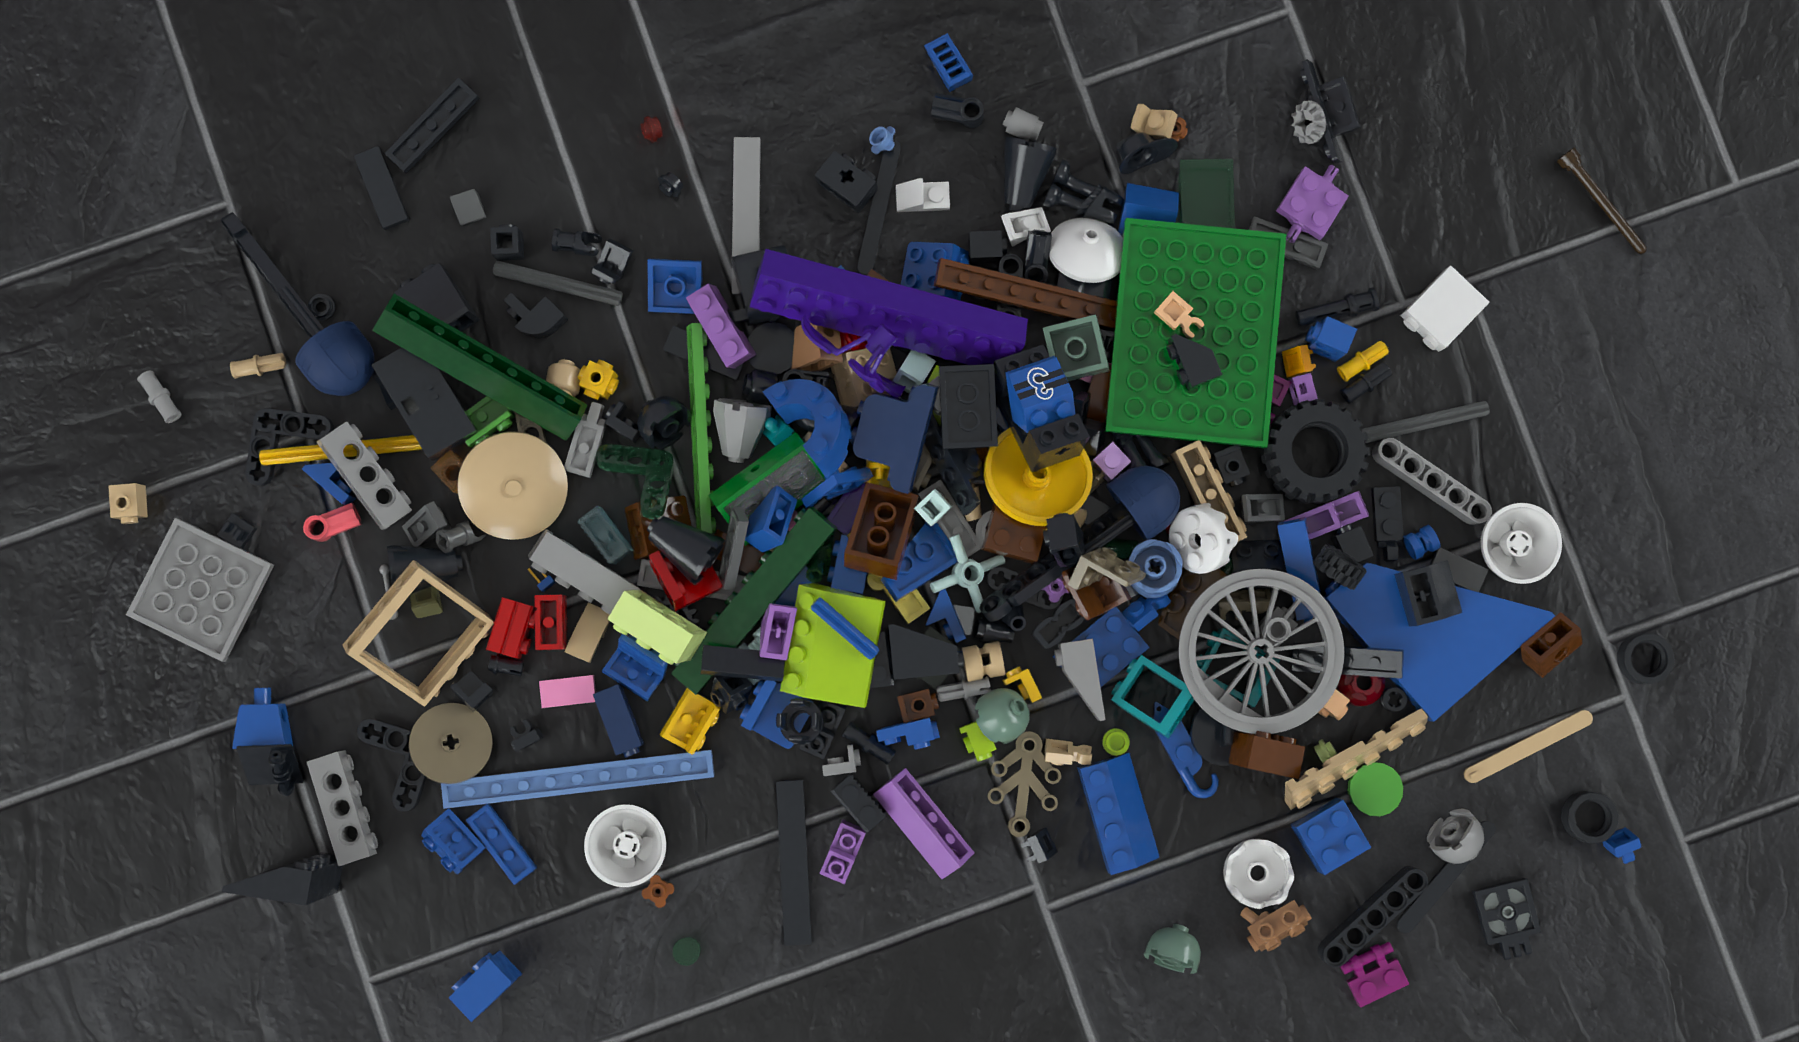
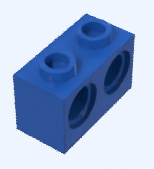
M1327 316L1321 322L1317 321L1315 326L1310 327L1305 341L1308 342V349L1313 350V353L1335 362L1348 353L1357 329Z

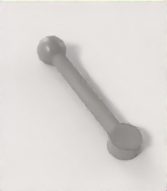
M383 564L380 566L379 571L383 574L385 590L387 592L390 588L388 575L390 568L387 564ZM398 611L393 614L390 620L398 617Z

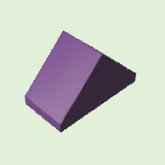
M769 603L761 620L760 657L787 660L797 607Z

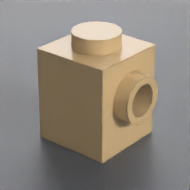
M137 483L109 485L110 518L121 520V524L138 523V518L148 517L145 485Z

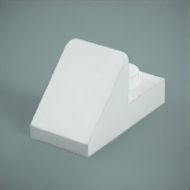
M923 178L896 185L897 212L950 210L949 182L923 183Z
M1042 207L1001 216L1012 247L1026 240L1028 231L1035 229L1051 232Z

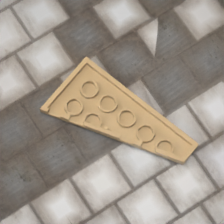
M1421 708L1394 723L1390 727V732L1386 733L1381 730L1375 733L1366 745L1363 741H1360L1329 758L1322 764L1324 768L1318 770V768L1313 767L1305 771L1297 783L1293 778L1285 782L1286 804L1290 810L1296 806L1298 809L1305 807L1312 801V796L1318 792L1321 794L1327 793L1335 787L1334 782L1340 778L1344 780L1349 779L1358 772L1356 768L1364 763L1368 766L1381 757L1379 755L1386 749L1393 751L1403 743V738L1410 734L1412 737L1420 734L1426 729L1424 725L1427 723L1428 716Z

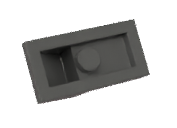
M1245 494L1240 497L1244 524L1285 520L1283 494Z
M433 501L424 505L402 528L413 547H421L435 539L437 531L441 529L447 531L451 529V526L441 508L437 507Z

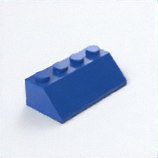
M1129 752L1091 763V765L1077 767L1107 872L1110 875L1137 868L1159 858Z

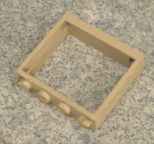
M413 560L344 642L343 647L349 656L425 707L433 696H438L442 685L455 676L461 662L473 654L475 646L481 638L489 635L487 631L494 624V621L489 614ZM424 579L476 618L418 687L364 649Z

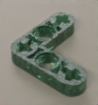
M615 444L600 446L596 451L598 467L602 470L646 475L640 499L641 513L648 519L660 518L666 509L674 470L672 454L665 450ZM632 457H639L642 459V461L638 464H631L628 462V460ZM653 481H662L664 486L653 488L650 484ZM652 497L656 498L654 508H650Z

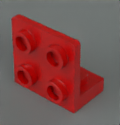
M659 550L649 555L650 566L674 611L722 589V583L713 566L705 572L702 571L701 574L704 578L697 585H693L666 557L662 558Z

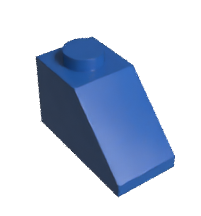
M778 485L775 486L750 515L745 541L762 553L782 545L797 499Z

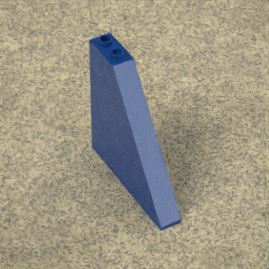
M1371 563L1361 564L1367 572L1354 590L1333 581L1324 589L1326 594L1323 596L1336 617L1362 647L1404 650L1402 679H1390L1399 689L1405 692L1407 699L1417 710L1423 709L1428 716L1427 721L1431 722L1437 720L1555 617L1550 611L1455 586L1463 613L1435 622L1409 627L1394 575L1400 573V571Z

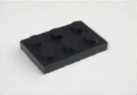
M994 364L939 366L942 449L998 447Z

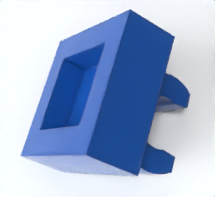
M1625 827L1615 831L1614 835L1603 842V846L1615 857H1622L1623 863L1626 864L1635 860L1633 851L1641 848L1639 838Z

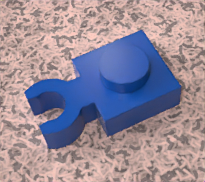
M1167 594L1159 598L1144 599L1140 597L1121 613L1135 630L1140 631L1159 615L1157 610L1169 605L1171 600Z

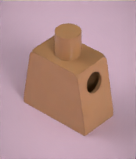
M810 323L836 348H841L840 332L838 330ZM802 325L796 327L792 369L823 371L843 362L842 354L836 356L832 353H826L809 340L802 329Z

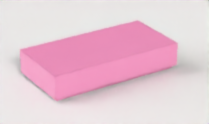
M594 675L539 681L542 708L595 702L593 694L596 693Z

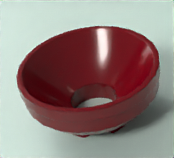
M1341 674L1336 689L1350 700L1349 704L1367 706L1373 704L1383 694L1385 677L1369 676L1371 678V686L1367 690H1361L1356 683L1358 676Z

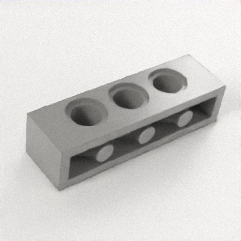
M345 422L318 440L317 444L380 529H386L412 511L409 507L411 501L403 490L398 492L393 485L395 479L388 469L382 470L376 462L379 460L376 452L370 446L366 448L360 439L363 436L354 424L349 425L348 422ZM346 445H352L356 448L357 456L354 460H349L344 456L343 449ZM363 467H368L373 472V479L370 482H365L360 477V470ZM379 489H384L389 493V501L386 504H381L376 499V493Z
M344 750L307 761L338 866L377 854V838L373 832H370L368 826L370 816L367 808L362 806L360 800L362 790L359 782L354 780L352 774L354 764L351 756L347 755ZM334 774H338L341 777L342 784L339 788H335L332 784ZM342 800H346L349 803L350 810L347 814L342 813L339 805ZM350 826L357 829L358 836L356 840L350 839L347 834Z

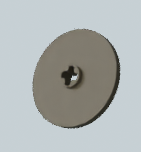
M459 703L437 705L423 713L414 724L409 739L410 755L416 768L432 781L442 784L465 782L476 776L487 764L492 751V733L484 717L477 711L472 712L466 705ZM448 737H453L454 741H459V743L455 744V749L449 750L448 746H443L444 743H447Z

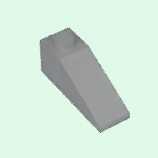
M1093 639L1058 644L1059 649L1054 650L1056 665L1062 666L1063 673L1098 721H1104L1105 713Z

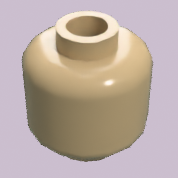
M559 360L558 363L548 367L546 381L575 397L580 391V380L578 379L580 369L574 366V362L570 360Z

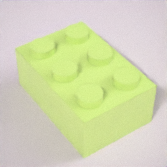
M642 590L624 591L608 617V620L614 623L613 628L624 635L629 633L636 637L637 640L635 642L648 650L653 648L660 653L658 656L660 659L671 665L673 663L690 661L707 634L706 631Z

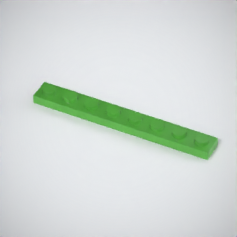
M691 323L686 328L690 412L692 415L691 434L696 528L712 534L716 531L715 518L711 517V507L714 504L708 496L714 492L710 490L709 481L713 479V465L709 464L708 453L712 452L711 437H707V426L711 424L710 411L706 410V400L709 399L710 391L709 384L705 383L704 373L708 372V359L703 354V346L707 345V334L705 330H702L701 323Z

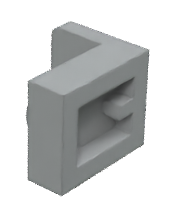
M853 744L847 745L849 761L844 762V757L827 759L828 764L822 765L823 775L830 776L856 772V766L861 765L859 749L854 750Z

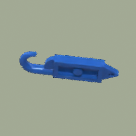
M1154 702V720L1161 723L1169 709ZM1158 706L1161 707L1160 711H1157ZM1180 721L1169 739L1155 731L1188 791L1198 798L1212 796L1218 788L1219 780L1217 775L1213 773L1211 775L1212 785L1210 788L1204 790L1197 785L1193 775L1201 768L1203 763L1202 757L1193 747L1191 737L1182 721Z

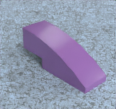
M1357 491L1287 520L1305 517L1309 537L1313 539L1368 517L1369 513L1360 491Z

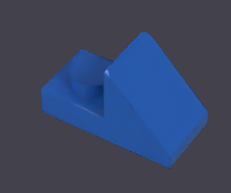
M332 463L310 464L302 468L305 473L341 504L347 505L353 503L356 499L350 493L352 490L347 483L341 479L337 482L341 475Z
M943 589L938 594L925 626L945 618L947 623L943 625L946 636L948 640L953 638L954 642L957 643L966 639L947 591Z

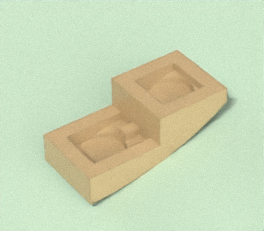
M588 603L564 652L591 663L599 642L604 637L610 623L608 620L609 614L600 609V607Z

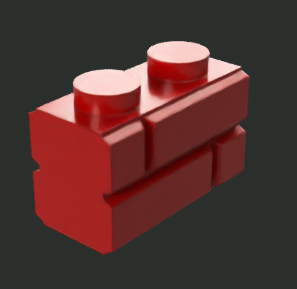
M535 595V607L537 608L535 611V650H565L567 647V596Z
M502 597L486 650L521 659L522 654L527 655L531 644V639H528L530 628L535 629V611L537 608Z

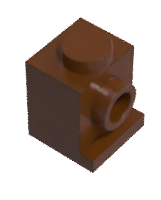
M929 689L897 696L903 723L934 716V709H939L936 694H930ZM916 700L923 701L924 708L922 710L914 709L913 704Z

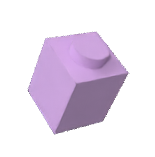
M1114 442L1092 460L1093 466L1100 473L1103 472L1105 474L1104 479L1107 482L1111 481L1131 462Z

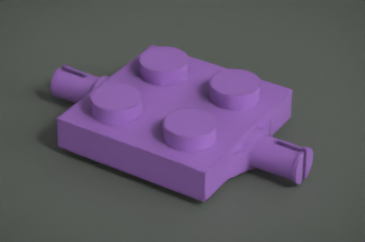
M1329 165L1323 176L1316 174L1306 166L1300 171L1276 212L1287 218L1292 225L1286 235V240L1291 238L1289 242L1295 243L1300 232L1309 233L1319 241L1324 237L1349 195L1335 187L1332 183L1334 177L1339 172L1337 167L1334 169L1335 166Z

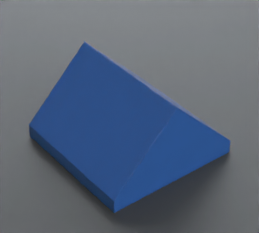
M1127 183L1118 227L1120 235L1123 236L1125 218L1175 223L1178 214L1179 193Z

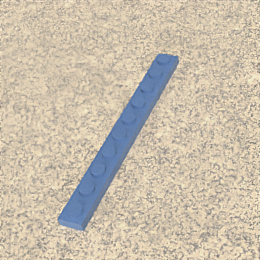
M712 750L696 751L693 755L687 752L473 777L457 784L441 783L443 809L711 778L715 777Z

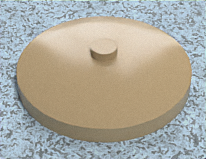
M502 432L480 441L465 457L458 476V495L467 517L485 533L502 539H524L542 532L559 516L567 497V475L557 453L543 440L523 432Z

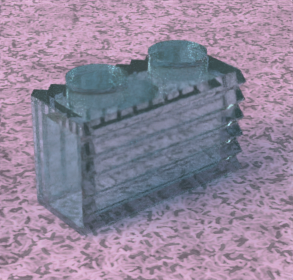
M596 506L578 520V524L584 529V533L588 534L587 537L591 538L594 546H597V550L601 551L600 554L604 555V559H607V563L616 565L634 551L602 507Z

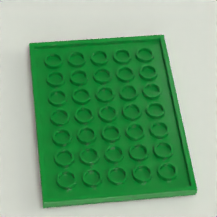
M1125 218L1105 432L1259 448L1268 447L1287 234ZM1172 291L1193 308L1188 315L1190 317H1197L1204 323L1201 329L1195 324L1189 326L1190 331L1195 335L1189 340L1212 349L1222 372L1218 379L1190 390L1187 389L1186 384L1181 385L1176 372L1179 370L1176 360L1170 359L1166 349V345L1169 344L1167 340L1171 336L1177 334L1187 338L1183 333V328L1179 325L1173 330L1154 314L1155 310Z

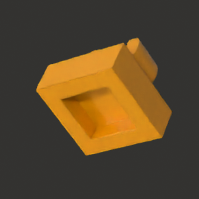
M1301 345L1282 351L1287 378L1311 372L1316 368V364H1311L1310 354H1313V350L1308 349V345Z

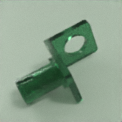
M835 532L806 565L808 567L806 578L810 582L817 583L822 580L823 575L828 576Z

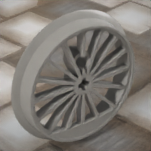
M1251 569L1220 579L1207 588L1194 602L1181 629L1179 662L1182 676L1189 692L1198 705L1212 718L1238 731L1256 734V731L1273 734L1287 731L1303 724L1316 715L1329 701L1342 674L1344 641L1334 611L1324 597L1311 585L1285 572L1270 569ZM1254 586L1273 588L1261 635L1259 634ZM1248 587L1254 636L1230 596L1231 592ZM1278 590H1282L1296 598L1282 618H1271ZM1223 597H1226L1249 640L1210 610ZM1301 602L1311 612L1313 618L1291 630L1287 619ZM1207 614L1210 615L1246 645L1199 632ZM1274 622H1279L1284 628L1283 634L1278 638L1272 636L1270 632V627ZM1315 622L1319 626L1322 642L1274 647ZM1197 636L1242 648L1245 651L1196 656ZM1264 645L1263 651L1266 653L1265 656L1256 657L1257 651L1254 649L1255 646L1261 647ZM1323 646L1324 649L1322 666L1274 653V651ZM1246 655L1209 677L1197 666L1196 662L1197 660ZM1272 658L1320 670L1319 677L1313 688L1310 689ZM1248 660L1226 690L1213 681V679ZM1268 662L1307 691V696L1293 706ZM1252 665L1241 703L1229 693ZM1264 666L1288 707L1286 711L1275 715H1270ZM1257 667L1259 669L1264 716L1257 714L1247 707Z

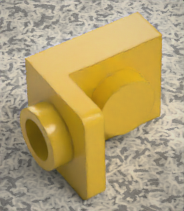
M1019 666L1006 672L1007 678L1002 680L1004 685L1019 679L1021 684L1017 685L1024 700L1029 698L1030 702L1033 703L1042 699L1028 669L1022 670Z

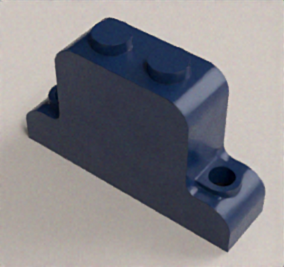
M924 383L917 387L912 386L908 400L883 393H875L859 403L857 416L860 417L858 427L854 426L850 442L854 443L853 451L859 458L889 466L890 470L887 481H890L891 487L896 491L908 494L913 489L939 386Z

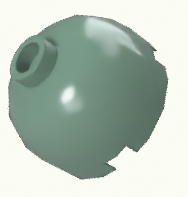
M1007 688L991 690L981 696L975 705V711L978 710L979 718L976 719L977 725L982 733L992 742L1000 741L1004 742L1003 744H1007L1015 740L1025 732L1029 723L1030 712L1028 705L1023 697L1014 690Z
M1173 924L1172 928H1161L1150 937L1144 956L1148 959L1149 955L1155 957V964L1177 972L1184 973L1185 968H1192L1190 974H1194L1197 972L1200 963V945L1196 938L1188 933L1189 929L1187 927Z

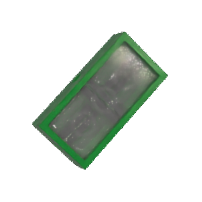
M796 432L708 495L728 524L733 507H743L749 520L750 515L777 485L797 499L794 509L796 510L803 505L801 499L825 481L824 474L804 449L803 445L805 443Z

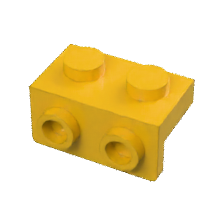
M687 688L660 735L693 755L696 750L703 746L706 739L705 734L709 727L714 726L717 722L720 707H717L711 700L700 694L695 695Z

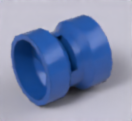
M1430 525L1420 528L1419 532L1415 534L1409 533L1403 536L1405 548L1414 560L1423 557L1427 551L1434 552L1441 547L1438 536Z

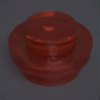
M644 117V123L641 124L644 138H649L652 143L657 142V139L662 137V129L658 118Z

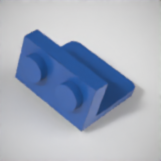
M910 242L907 247L901 285L961 301L963 293L933 285L940 258L969 265V252L952 243Z
M622 634L618 641L617 650L602 672L645 701H648L665 677L668 663L658 657L660 653L652 649V651H649L635 642L637 640L636 637L631 634L629 636Z
M760 680L753 692L757 696L752 706L747 703L740 715V718L743 719L741 726L761 734L786 749H790L794 743L788 741L783 736L781 729L777 728V713H782L785 707L790 704L791 699L798 698L814 702L808 698L780 691L781 683L777 681L765 680L764 682ZM806 713L798 715L794 721V727L798 732H801L809 717Z

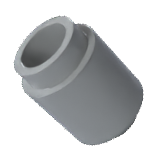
M1016 107L1014 112L1008 111L1003 125L1007 127L1005 132L1026 141L1032 140L1036 142L1044 122L1038 120L1039 117Z

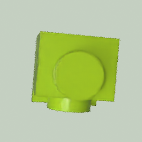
M977 721L959 727L961 734L966 732L968 737L963 738L968 753L974 752L977 762L993 756L991 752L997 750L995 744L982 733L977 725Z

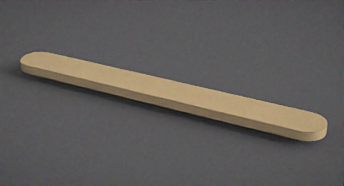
M1581 710L1466 768L1464 778L1470 783H1476L1589 726L1593 720L1592 714L1589 711Z

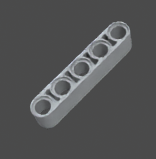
M1387 438L1374 445L1372 456L1377 463L1469 525L1486 522L1491 517L1492 508L1485 499L1394 438ZM1383 445H1388L1392 449V456L1390 458L1383 455ZM1406 460H1410L1414 464L1413 473L1405 470L1404 463ZM1428 475H1432L1436 479L1435 488L1428 486ZM1451 490H1454L1459 496L1456 504L1449 499ZM1474 505L1478 506L1481 511L1478 519L1471 513Z

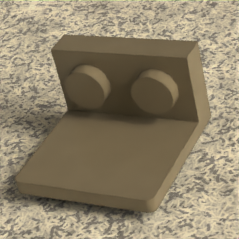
M1099 548L1080 557L1068 585L1079 590L1096 581H1100L1103 575L1119 584L1128 587L1143 580L1146 573L1140 570L1141 567L1132 561H1123L1116 557L1117 554L1108 548Z

